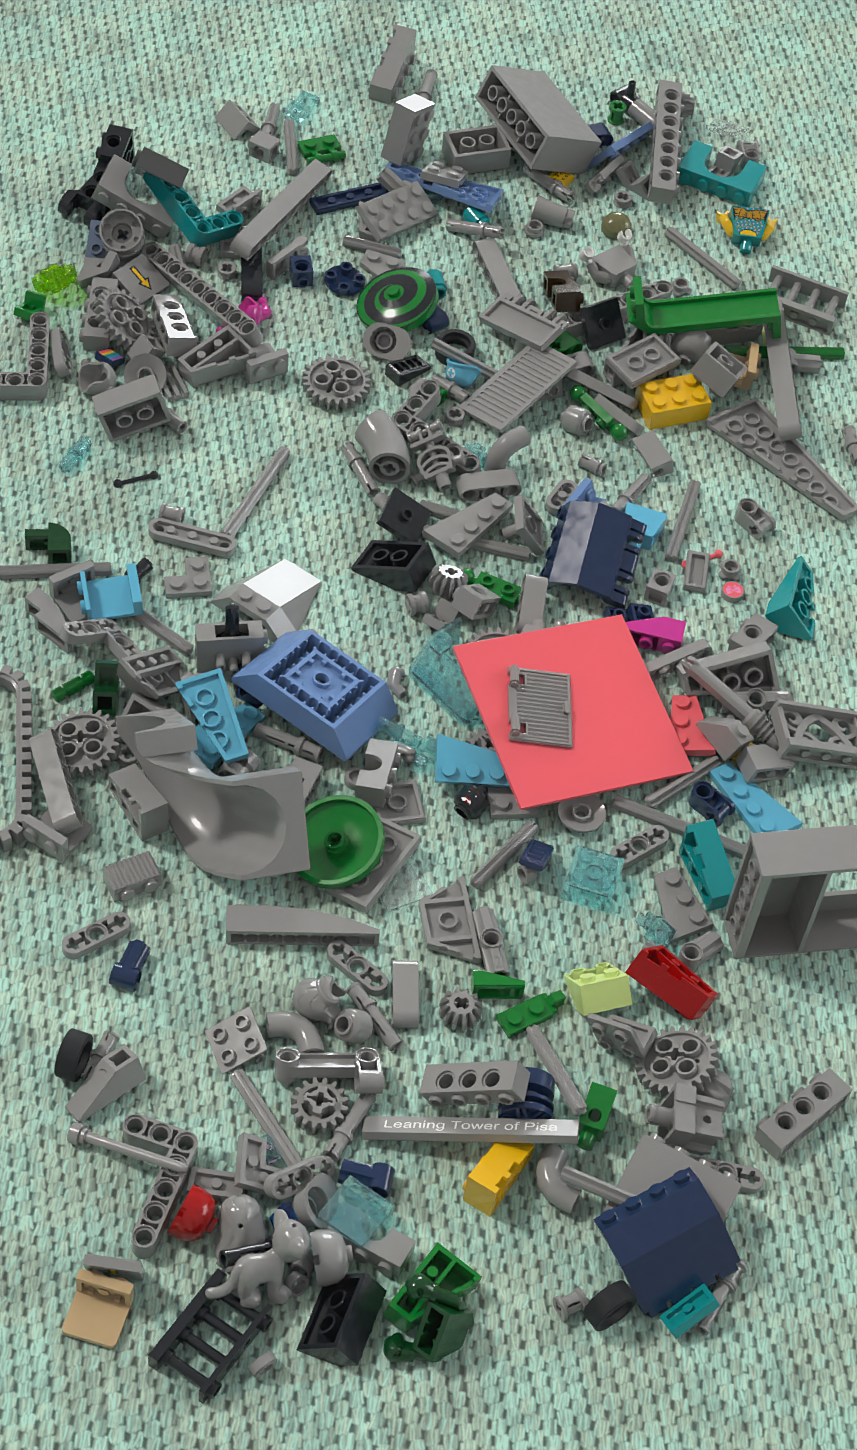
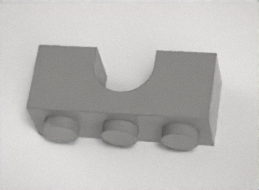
M371 738L365 752V770L360 769L355 784V797L367 802L370 806L384 808L386 798H391L393 788L391 782H396V767H400L402 753L398 752V742Z
M343 1202L327 1229L336 1231L343 1236L345 1244L352 1246L353 1257L361 1263L369 1262L376 1266L381 1274L389 1277L393 1275L399 1278L414 1253L416 1240L393 1228L381 1240L367 1238L362 1232L366 1227L367 1214Z

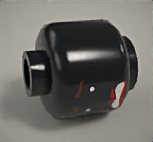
M466 784L454 798V810L466 820H469V818H479L490 804L487 789L480 784Z

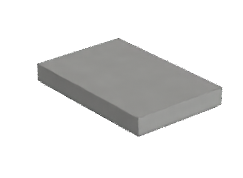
M655 333L605 358V363L630 389L680 365L681 359Z

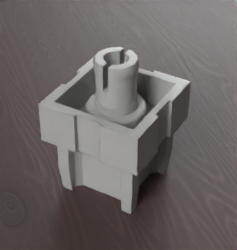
M676 1082L670 1089L669 1094L663 1098L659 1105L649 1104L646 1108L645 1123L658 1126L657 1135L665 1140L664 1144L672 1148L679 1146L692 1154H711L714 1143L724 1138V1133H722L724 1102L696 1094V1086Z

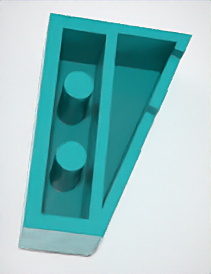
M714 819L687 825L679 854L707 910L711 911L726 907L735 878Z

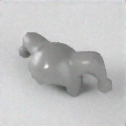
M88 359L81 361L78 376V385L81 392L97 395L115 388L116 374L111 365L106 362H89Z

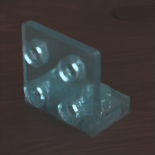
M350 1175L319 1212L318 1218L362 1248L381 1224L387 1227L392 1221L394 1205Z

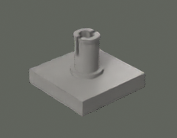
M522 494L515 496V524L503 527V536L507 541L520 536L535 555L544 554L543 521Z

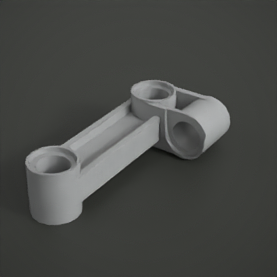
M286 1047L276 1052L274 1076L279 1082L292 1083L298 1078L313 1077L354 1078L355 1094L383 1093V1070H381L379 1054L375 1049L360 1048L356 1053H299L296 1049Z

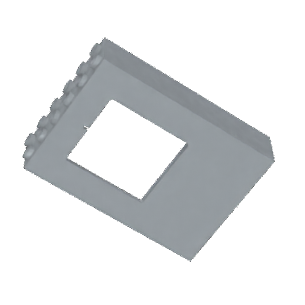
M857 825L750 833L723 916L734 959L857 948V889L825 892L832 873L857 871Z

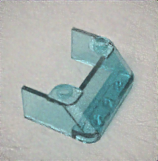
M458 617L430 635L410 664L408 675L458 725L469 728L481 722L482 718L461 668L445 654V652L459 642L462 619Z

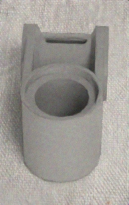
M738 140L736 149L744 153L739 162L741 169H744L748 160L759 163L761 152L758 141L742 142V140Z
M743 498L739 501L734 519L753 538L759 540L763 537L764 533L773 531L776 528L774 517L759 506L755 500Z

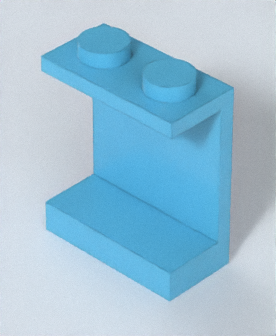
M135 563L126 564L127 575L86 581L85 572H80L81 581H77L79 595H84V600L80 601L82 614H87L88 620L100 618L116 619L144 614Z

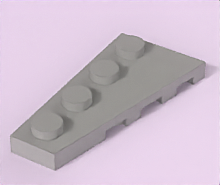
M494 493L424 529L423 537L458 559L512 510L513 503Z

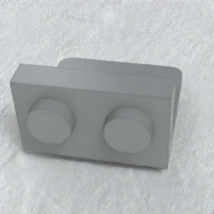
M270 343L260 344L252 348L255 351L256 358L247 360L246 370L241 371L249 384L288 372L289 353L285 348L275 351Z
M91 560L76 564L74 567L57 572L49 577L50 596L69 622L88 620L87 614H82L80 601L84 600V595H79L77 581H81V571L85 572L86 581L95 580V566Z
M49 809L39 819L27 814L22 820L24 838L61 862L92 832V825L84 820L85 825L64 836L61 835L53 826Z
M589 1013L586 1018L590 1029L593 1031L601 1047L607 1050H619L629 1057L637 1056L644 1059L658 1034L654 1027L610 1014L607 1019Z

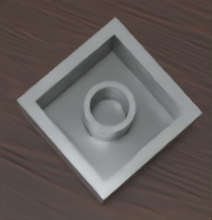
M715 341L690 372L693 373L697 381L705 383L714 395L723 398L748 367Z

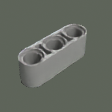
M514 469L465 473L459 475L455 480L462 502H466V500L480 501L494 493L499 494L503 498L509 495H514L515 497L522 491Z
M525 573L521 585L514 634H520L525 624L531 625L532 620L543 619L548 578Z
M392 960V1027L418 1029V961Z

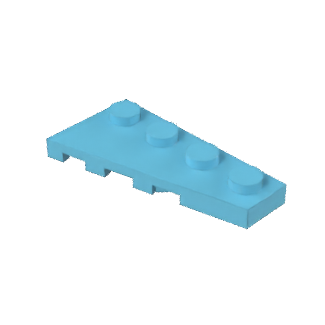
M728 762L714 768L708 774L721 793L734 803L735 811L752 833L796 830L802 827L803 823L759 786L755 783H746L742 772Z

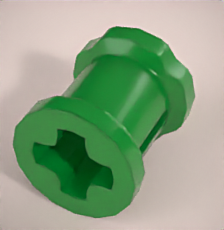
M616 100L610 103L609 109L611 111L607 117L610 124L619 126L624 123L623 113L627 107L624 102Z

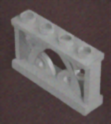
M781 699L776 701L768 715L772 718L779 744L778 755L780 759L857 770V711ZM816 724L832 737L827 742H822L805 730L809 726ZM846 728H848L849 735L843 734Z

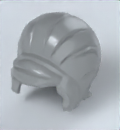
M330 975L320 977L319 979L306 978L295 988L292 1001L296 1011L301 1016L311 1021L327 1022L329 1024L328 1029H333L335 1019L341 1012L337 1005L340 1001L339 997L344 996L346 991L334 982L333 976Z

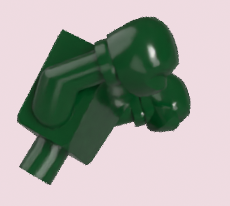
M412 1274L405 1282L406 1292L414 1299H429L414 1342L405 1341L403 1335L397 1332L384 1340L383 1352L387 1360L394 1363L413 1362L414 1360L432 1363L439 1362L445 1356L459 1350L463 1346L468 1329L474 1325L473 1313L466 1308V1303L456 1293L439 1287V1284L433 1283L424 1274Z

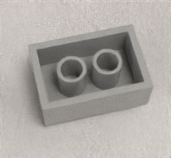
M417 94L396 101L380 157L398 166L420 158L424 151V141L429 134V123L434 116L433 109L435 103Z
M497 125L443 132L441 151L449 167L460 166L464 171H468V174L509 168L512 149Z
M154 374L92 396L97 416L110 442L123 439L172 420L166 400Z

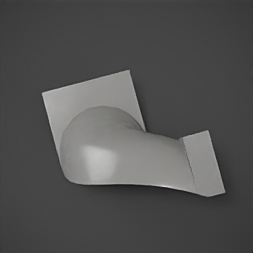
M175 709L115 716L117 733L129 747L149 781L168 802V812L171 818L168 822L183 851L194 864L213 875L236 880H248L310 870L301 770L292 766L221 777L211 772L194 751L198 750L195 724Z

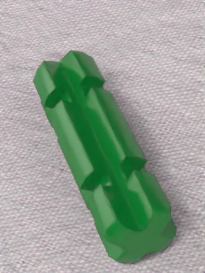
M87 670L81 674L82 677L77 676L62 684V688L59 686L51 691L53 699L56 702H61L66 699L65 696L68 695L70 697L84 689L85 685L89 686L95 683L94 674Z

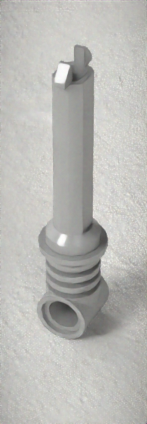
M689 656L686 660L692 666L684 662L682 664L684 671L736 715L752 735L754 733L757 734L755 737L757 739L760 737L761 743L765 741L766 745L778 751L779 744L775 729L771 724L772 721H767L766 711L763 710L761 712L759 709H753L695 657Z

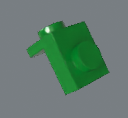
M27 290L24 302L14 307L13 315L20 317L22 321L30 322V317L33 313L44 312L46 295Z

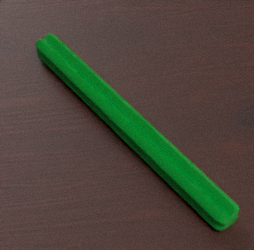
M724 346L728 352L744 357L750 347ZM759 346L758 353L761 354V358H768L767 346ZM789 346L796 351V354L819 355L821 359L842 360L845 356L843 347Z

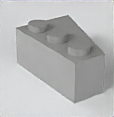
M132 764L108 774L109 789L141 841L168 831V821L171 820L168 812V802L149 781L144 771H141L136 764Z

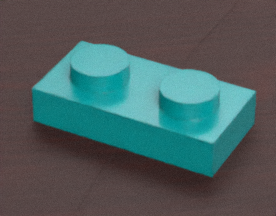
M703 1283L659 1317L674 1338L677 1339L721 1305Z

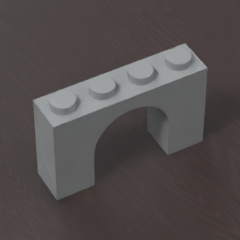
M114 154L91 198L112 210L127 209L134 212L140 218L145 230L164 239L174 220L160 201L157 204L147 205L135 200L128 193L125 187V178L132 164Z

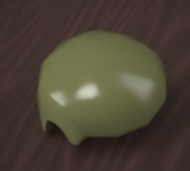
M621 212L609 213L601 223V231L607 238L612 240H618L617 235L621 231L624 237H626L625 231L627 229L631 230L629 217Z

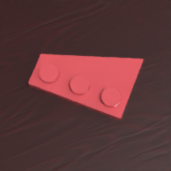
M673 695L670 720L686 755L716 756L715 748L696 726L698 721L704 719L697 696Z

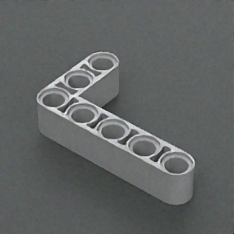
M36 312L31 315L27 372H0V400L38 401L47 397L50 350V318L48 314Z
M428 379L422 382L393 415V421L398 426L404 439L408 442L406 433L417 431V427H421L422 430L426 429L424 420L441 402L439 385L435 380ZM449 437L435 443V445L446 446L454 455H459L463 451L466 464H456L455 473L458 475L482 472L479 458Z
M130 1114L123 1121V1139L126 1144L184 1162L188 1166L187 1172L183 1174H174L170 1172L171 1170L161 1167L131 1236L132 1252L138 1258L147 1259L155 1254L190 1175L191 1168L197 1159L198 1139L190 1131L140 1114ZM132 1129H139V1130H141V1131L138 1132V1133H132V1132H130V1130H132ZM161 1137V1138H165L166 1140H165V1141H162V1142H159V1141H156L155 1139ZM183 1146H189L191 1149L182 1150L180 1148ZM168 1192L171 1195L169 1197H162L159 1194ZM151 1216H159L161 1219L152 1221L149 1218ZM144 1239L150 1241L147 1245H141L138 1242Z

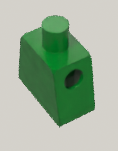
M595 1082L591 1083L585 1101L587 1112L584 1115L581 1114L579 1118L580 1137L577 1144L579 1148L592 1151L595 1141L601 1142L614 1105L617 1090Z

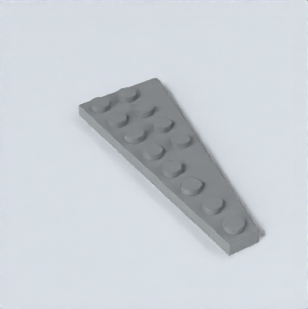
M756 397L706 418L705 425L839 520L844 521L857 515V503L796 439L781 442L777 419Z

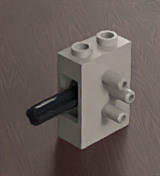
M229 603V606L225 607V622L195 624L197 673H206L221 668L222 671H229L232 675L238 673V665L242 663L244 668L267 649L264 644H268L267 629L263 630L262 620L239 621V606Z

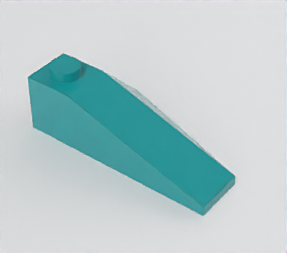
M802 556L796 559L768 603L765 617L778 626L777 632L809 641L813 638L815 630V620L813 618L810 619L809 611L815 610L814 603L810 597V594L814 593L813 572Z

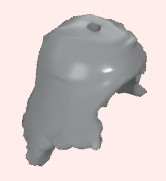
M244 1194L233 1195L222 1203L219 1225L213 1239L215 1245L214 1253L217 1257L216 1264L218 1266H221L219 1262L220 1251L265 1242L267 1235L262 1211L254 1198ZM230 1266L228 1268L223 1269L226 1273L232 1272L234 1266Z

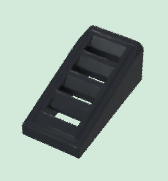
M413 355L386 364L385 375L399 387L430 370L431 366L418 355Z

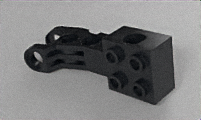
M109 124L107 132H103L102 144L96 150L98 163L93 175L79 190H67L59 201V213L68 216L75 208L85 209L87 212L83 223L90 227L91 220L102 221V218L111 211L110 208L91 198L114 154L132 164L135 157L133 129Z

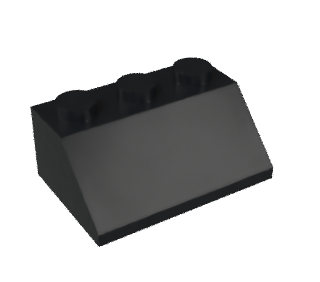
M366 1272L346 1274L339 1283L327 1287L322 1286L297 1351L339 1367L358 1366L387 1290Z

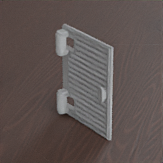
M517 665L508 666L507 675H510V681L507 685L508 724H511L509 741L573 748L570 674L519 668ZM519 677H523L524 684H519ZM520 725L525 726V733H520Z

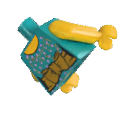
M732 205L729 217L728 211H725L724 214L717 211L716 221L722 225L727 236L731 238V243L740 244L739 252L743 254H750L752 246L758 247L761 241H766L773 233L778 219H769L770 210Z

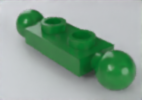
M576 385L571 388V399L575 402H581L583 404L582 408L588 409L591 412V415L596 418V424L602 430L606 428L616 441H622L627 437V428L623 424H616L614 418L587 393L583 386Z
M468 568L463 569L464 573L468 575L467 585L481 584L501 597L500 604L512 609L516 603H519L520 586L482 571L476 577L472 570Z

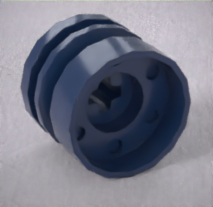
M525 1067L530 1072L525 1101L513 1102L511 1105L499 1103L498 1118L554 1119L555 1080L553 1076L542 1069Z

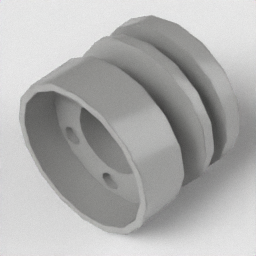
M115 209L108 212L102 218L99 225V234L107 253L109 250L116 252L120 260H132L142 253V248L146 244V235L140 218L134 212L127 209ZM120 236L127 237V240L124 241Z

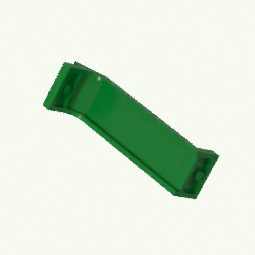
M641 276L633 277V286H629L630 293L625 294L628 322L649 335L653 333L659 335L767 324V330L772 331L773 339L781 338V313L776 288L649 300L643 296Z

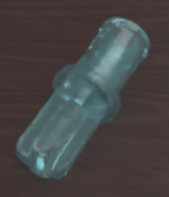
M81 436L73 447L68 448L67 455L59 463V468L62 472H70L78 461H82L83 455L92 445L87 437Z
M384 716L379 719L383 725L378 723L377 731L392 737L394 742L400 741L415 749L420 747L423 740L422 737L406 729L405 725H398Z

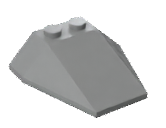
M284 559L225 587L210 603L224 612L225 607L229 606V603L238 605L239 610L254 620H262V625L265 626V630L267 629L268 639L275 642L286 632L300 630L321 585V580Z

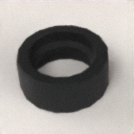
M449 329L441 332L437 339L447 344H459L465 347L467 350L464 353L474 358L476 343L468 332L459 329ZM435 351L437 360L447 366L446 359L448 357Z
M71 1028L66 1033L55 1061L54 1073L56 1077L71 1082H77L81 1078V1074L86 1068L92 1051V1034Z
M619 1280L597 1293L585 1306L583 1314L596 1331H603L624 1318L636 1305L638 1299L624 1280Z

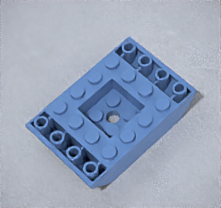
M311 629L286 632L231 679L232 682L345 762L398 714L393 697L384 680Z

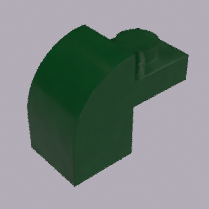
M49 522L48 529H25L26 550H48V564L72 563L71 535L65 527Z
M96 660L95 686L92 703L94 714L101 710L103 715H117L120 692V678L116 675L118 661Z

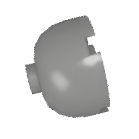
M703 330L673 333L671 349L681 359V364L694 365L712 345V338Z
M320 1229L310 1232L318 1287H327L339 1283L348 1273V1262H354L352 1246L346 1245L343 1236L336 1231Z

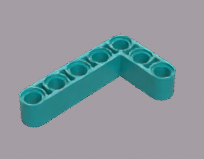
M144 173L143 175L145 183L190 243H195L197 247H203L220 242V240L230 239L237 234L244 221L242 214L238 211L229 210L205 217L183 186L181 189H178L149 174Z

